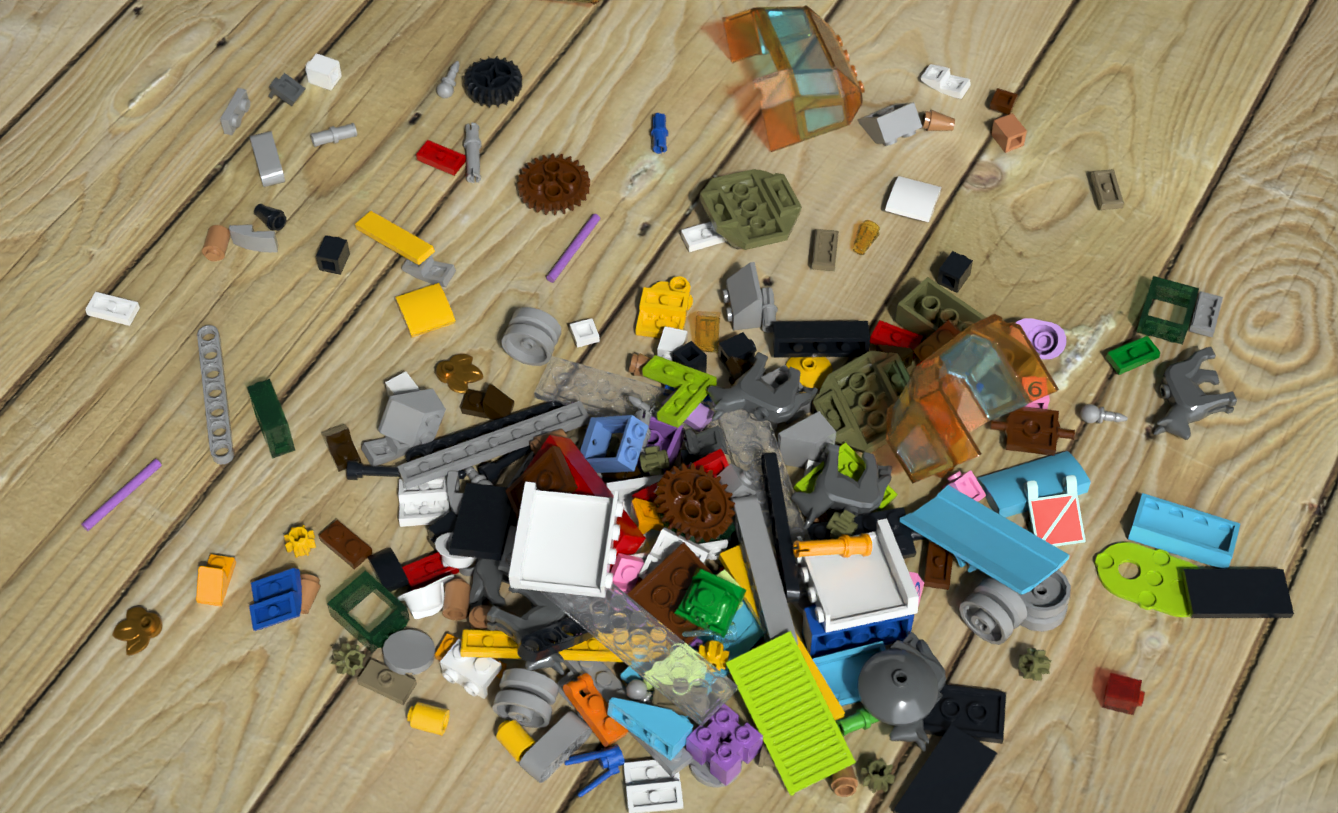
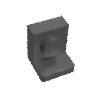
M284 73L280 79L276 77L269 85L271 91L268 97L272 99L277 95L290 106H293L306 88Z

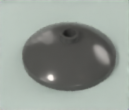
M901 649L881 651L866 661L859 674L858 694L863 706L873 717L886 724L894 726L915 724L924 719L932 711L938 696L936 676L924 659L910 651ZM902 677L905 680V682L900 683L897 681L896 678Z

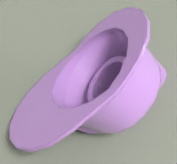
M1024 318L1017 321L1009 332L1040 354L1039 359L1058 357L1066 346L1064 330L1052 322Z

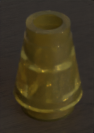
M865 220L858 227L852 250L859 255H864L879 237L880 227L870 220Z

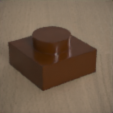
M997 88L989 109L1008 115L1011 114L1018 94Z

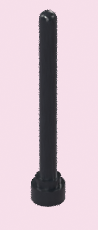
M530 445L509 453L495 463L486 462L478 468L479 474L484 475L492 483L498 479L501 470L531 452Z
M348 460L347 480H358V478H363V476L400 477L397 467L364 466L359 461ZM464 470L457 471L459 479L466 477Z

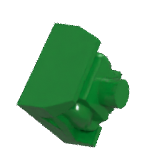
M697 567L692 577V582L675 614L683 620L725 638L746 593V589Z

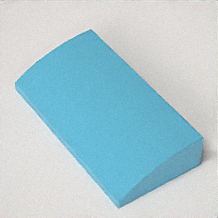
M1068 451L977 478L986 494L985 497L991 509L1005 518L1029 511L1023 486L1028 481L1034 480L1037 482L1038 498L1066 494L1062 479L1069 475H1075L1077 495L1088 493L1091 483L1079 462Z
M1142 493L1128 539L1210 566L1228 569L1233 557L1240 523Z
M881 641L814 658L813 661L839 704L845 706L861 702L857 685L860 671L869 658L886 650L884 642Z

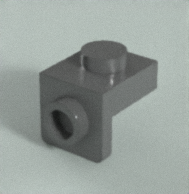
M718 425L699 434H695L691 429L686 430L687 440L685 441V446L688 452L694 454L699 460L720 448L722 451L727 450L723 431Z

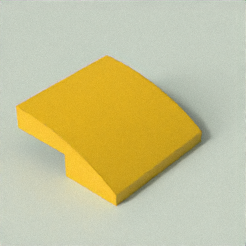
M440 283L395 297L411 338L456 323Z
M643 287L639 305L640 312L635 329L636 335L661 339L664 327L684 330L690 293Z

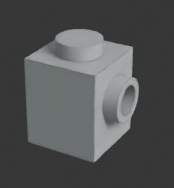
M731 463L717 475V477L721 476L719 481L721 485H728L725 492L733 494L730 499L752 496L757 493L753 485V477L747 471Z

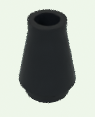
M258 204L254 209V214L259 217L268 229L279 231L285 226L287 218L282 210L265 206L264 204Z

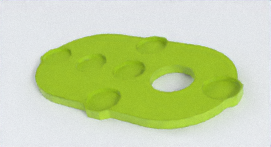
M1130 542L1114 544L1104 550L1103 553L1097 555L1094 565L1097 568L1099 580L1110 593L1137 603L1140 608L1145 610L1154 609L1175 617H1190L1181 573L1184 569H1200L1198 566L1171 556L1167 551L1161 549L1153 550ZM1122 563H1133L1139 568L1140 576L1136 579H1126L1119 573L1118 568Z

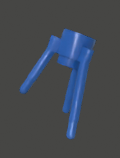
M618 744L602 750L571 756L569 760L564 761V764L567 766L598 759L601 768L608 769L606 773L578 792V797H582L610 776L620 773L619 766L624 765L625 762Z

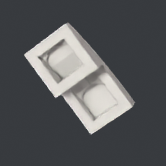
M930 64L921 76V81L926 85L958 99H962L971 86L970 79L950 75V68Z

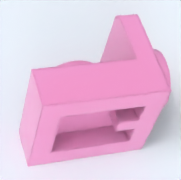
M971 470L963 474L960 471L953 473L947 477L949 482L942 486L944 489L947 485H950L977 502L986 496Z
M618 553L615 565H613L610 572L613 573L612 588L617 595L627 597L626 595L635 587L644 565L642 558Z

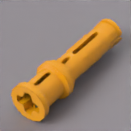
M862 533L860 536L850 537L846 534L839 536L838 539L795 541L793 547H798L799 549H793V553L796 558L839 554L843 558H848L855 554L869 556L872 552V540L868 533Z

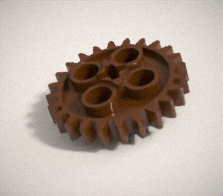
M552 153L551 157L547 159L545 155H542V160L534 158V164L527 162V168H522V174L518 175L519 197H522L523 203H528L529 209L536 207V213L543 209L545 215L549 211H553L555 216L559 210L563 214L566 213L565 209L567 208L574 211V204L581 206V200L586 201V194L590 193L589 172L585 171L584 165L579 166V160L572 162V156L563 159V154H560L558 158H555L554 153Z
M682 463L679 468L673 466L670 471H666L657 483L658 487L654 491L657 498L654 500V503L660 505L656 512L664 513L661 521H669L668 529L670 530L675 527L677 529V536L683 532L687 541L694 536L696 543L702 538L705 542H708L711 538L717 539L733 522L731 518L735 514V511L732 510L735 502L729 501L733 494L725 492L728 485H721L719 483L721 476L713 478V470L705 473L703 465L696 470L694 463H691L688 468Z

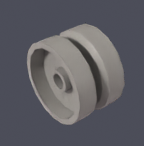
M522 307L517 309L512 315L509 327L501 340L502 347L508 355L523 364L542 366L547 364L555 350L554 347L561 335V326L555 318L540 309Z
M1060 570L1054 572L1031 591L1022 595L1017 593L1026 605L1028 612L1021 626L1032 631L1044 632L1053 630L1062 624L1067 613L1071 586L1067 577Z
M994 578L982 580L975 588L974 593L968 595L959 608L964 622L976 635L991 644L997 645L1004 643L1012 635L1013 629L1019 627L1028 614L1026 605L1021 597L1014 590Z
M519 668L505 670L499 684L502 691L496 694L492 706L493 711L505 720H516L521 726L530 728L546 727L552 715V707L550 705H553L557 699L558 685L552 679L535 671Z

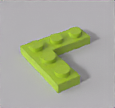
M657 355L642 369L644 377L678 389L657 412L658 421L677 428L681 426L708 395V387L717 385V378L715 376Z
M845 442L839 447L838 472L858 482L865 470V463ZM824 461L795 484L793 489L796 492L812 493L814 483L823 470ZM889 485L885 490L880 506L876 509L878 511L883 510L898 495Z

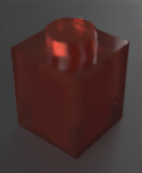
M1110 673L1105 687L1102 708L1134 715L1137 706L1142 707L1145 691H1141L1142 680Z

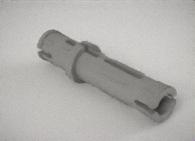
M468 123L465 126L466 139L464 140L467 158V181L475 183L474 176H476V182L481 180L479 152L481 140L479 139V125L471 123L472 130H470V124Z

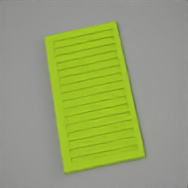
M791 631L732 660L726 661V665L759 733L763 735V741L791 796L856 763Z

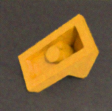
M635 498L631 502L630 518L643 535L651 529L659 531L664 527L668 529L670 522L661 521L664 513L656 512L660 506L659 504Z
M210 554L206 567H199L197 603L222 607L236 565L235 558Z

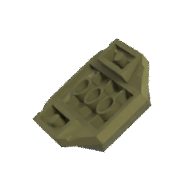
M757 169L712 178L706 188L700 193V201L715 231L723 236L733 248L741 247L744 250L788 240L802 208L784 174H772Z
M869 351L828 374L813 403L817 412L820 411L836 431L835 444L841 446L846 442L853 450L871 453L911 431L920 395L898 353Z

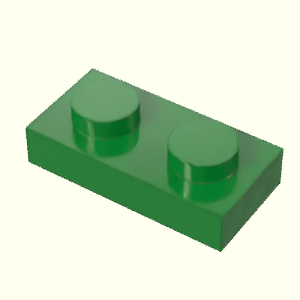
M1147 335L1107 352L1106 359L1118 375H1121L1158 359L1161 352Z

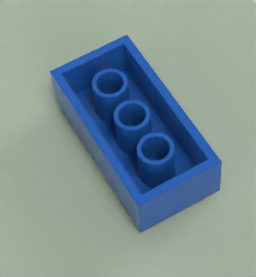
M816 604L804 608L802 636L806 650L812 659L881 641L884 642V645L894 644L898 640L902 642L911 633L914 614L825 632L822 622L818 623L816 619Z

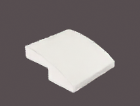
M898 176L885 211L929 222L940 196L941 187Z
M448 476L434 479L407 490L402 479H399L400 527L432 525L450 512L447 490Z
M664 527L638 577L644 579L683 542L703 563H705L710 550L690 540L687 541L685 537L677 536L675 532Z
M656 760L624 763L629 813L683 809L679 772L671 777Z

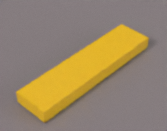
M372 211L355 223L358 231L417 265H420L435 252L431 244Z

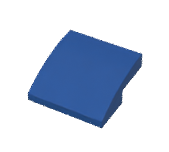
M292 568L251 582L254 604L250 605L249 608L253 631L300 617L302 586L299 569Z

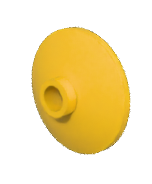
M790 357L786 363L788 368L793 367L800 371V383L804 388L815 387L818 390L821 389L828 374L833 372L832 365L826 357Z

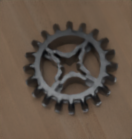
M488 56L486 60L480 58L479 63L473 62L472 67H468L467 73H465L464 86L469 98H472L474 103L479 102L481 106L487 104L489 108L492 105H496L499 108V105L502 103L507 106L508 101L514 102V98L519 96L520 90H522L521 71L518 65H515L513 61H507L506 57L499 59L496 56L494 59H491Z

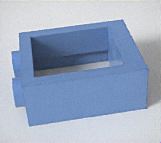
M633 415L593 417L590 419L580 452L596 473L635 471L649 426ZM624 433L617 456L605 458L612 434Z

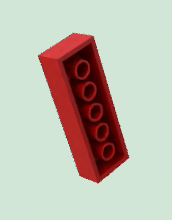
M549 435L524 471L526 472L552 446L560 447L578 487L572 494L614 498V495L569 438ZM623 508L622 517H617L616 525H620L619 540H614L613 548L617 549L616 558L618 553L634 555L646 539ZM610 564L609 572H611L614 564Z

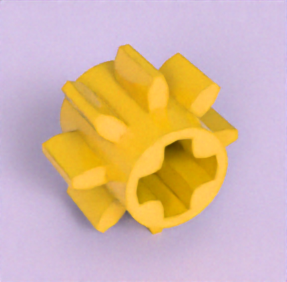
M302 525V527H291L289 535H284L287 553L293 551L296 558L304 555L309 556L311 548H316L315 540H313L315 538L313 530L307 532L305 525Z
M708 641L704 646L699 645L696 658L705 667V672L708 674H716L721 669H726L729 651H723L724 646L718 641Z

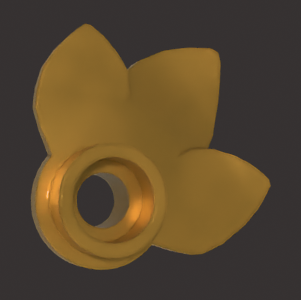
M467 354L454 355L449 361H442L436 367L438 379L443 383H447L449 388L457 393L466 394L468 383L483 379L481 370L472 364L473 357Z
M134 607L127 610V620L117 624L112 633L114 638L127 641L126 654L128 656L143 651L148 646L150 638L158 636L162 631L161 618L155 613H148L142 607Z

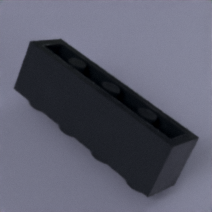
M773 321L774 358L860 357L869 352L870 333L868 321Z

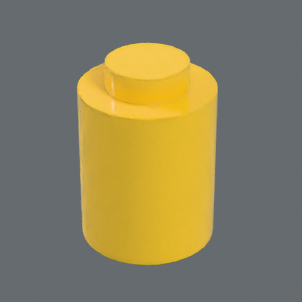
M417 702L415 706L410 707L407 721L410 722L411 728L442 736L448 726L450 710Z
M506 720L497 728L496 739L517 762H520L524 754L536 743L516 720Z

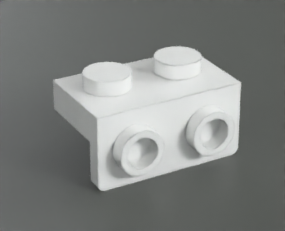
M458 639L440 661L442 675L450 683H458L463 686L470 695H478L485 699L488 695L487 687L500 672L502 665L493 658L461 657L462 640Z

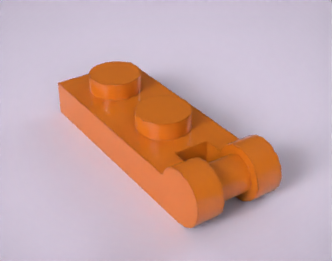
M588 673L578 676L575 682L570 681L563 685L565 695L605 748L626 736L628 730L607 715L609 704L593 685V680ZM583 690L586 696L582 697L579 691Z

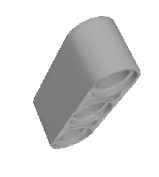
M272 131L250 136L263 187L284 183L285 178Z
M570 711L524 754L519 765L536 781L543 783L586 742L592 730L583 719L573 711Z

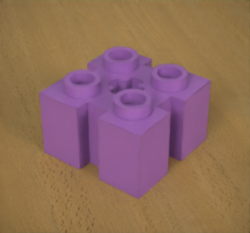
M722 703L708 716L707 727L700 724L686 738V750L701 766L707 761L710 764V773L727 786L740 773L741 761L743 760L749 764L761 751L763 735L748 723L742 727L738 723L739 715Z

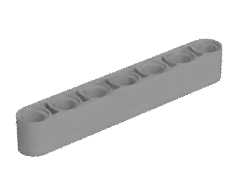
M757 495L732 498L730 501L735 502L732 508L735 514L732 519L765 642L767 643L791 631L798 645Z

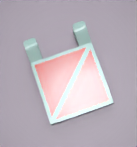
M1069 475L1062 479L1066 493L1062 495L1038 498L1036 481H1028L1023 485L1033 534L1055 547L1086 542L1075 475Z

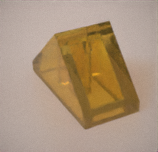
M697 311L695 344L703 352L718 353L721 312Z

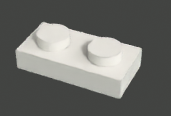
M711 222L681 230V237L689 252L727 242L723 236L715 231Z
M95 292L85 310L89 316L130 326L140 307L138 302Z

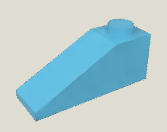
M614 697L609 700L607 715L670 761L686 745V738L692 733L693 725L690 721L673 710Z

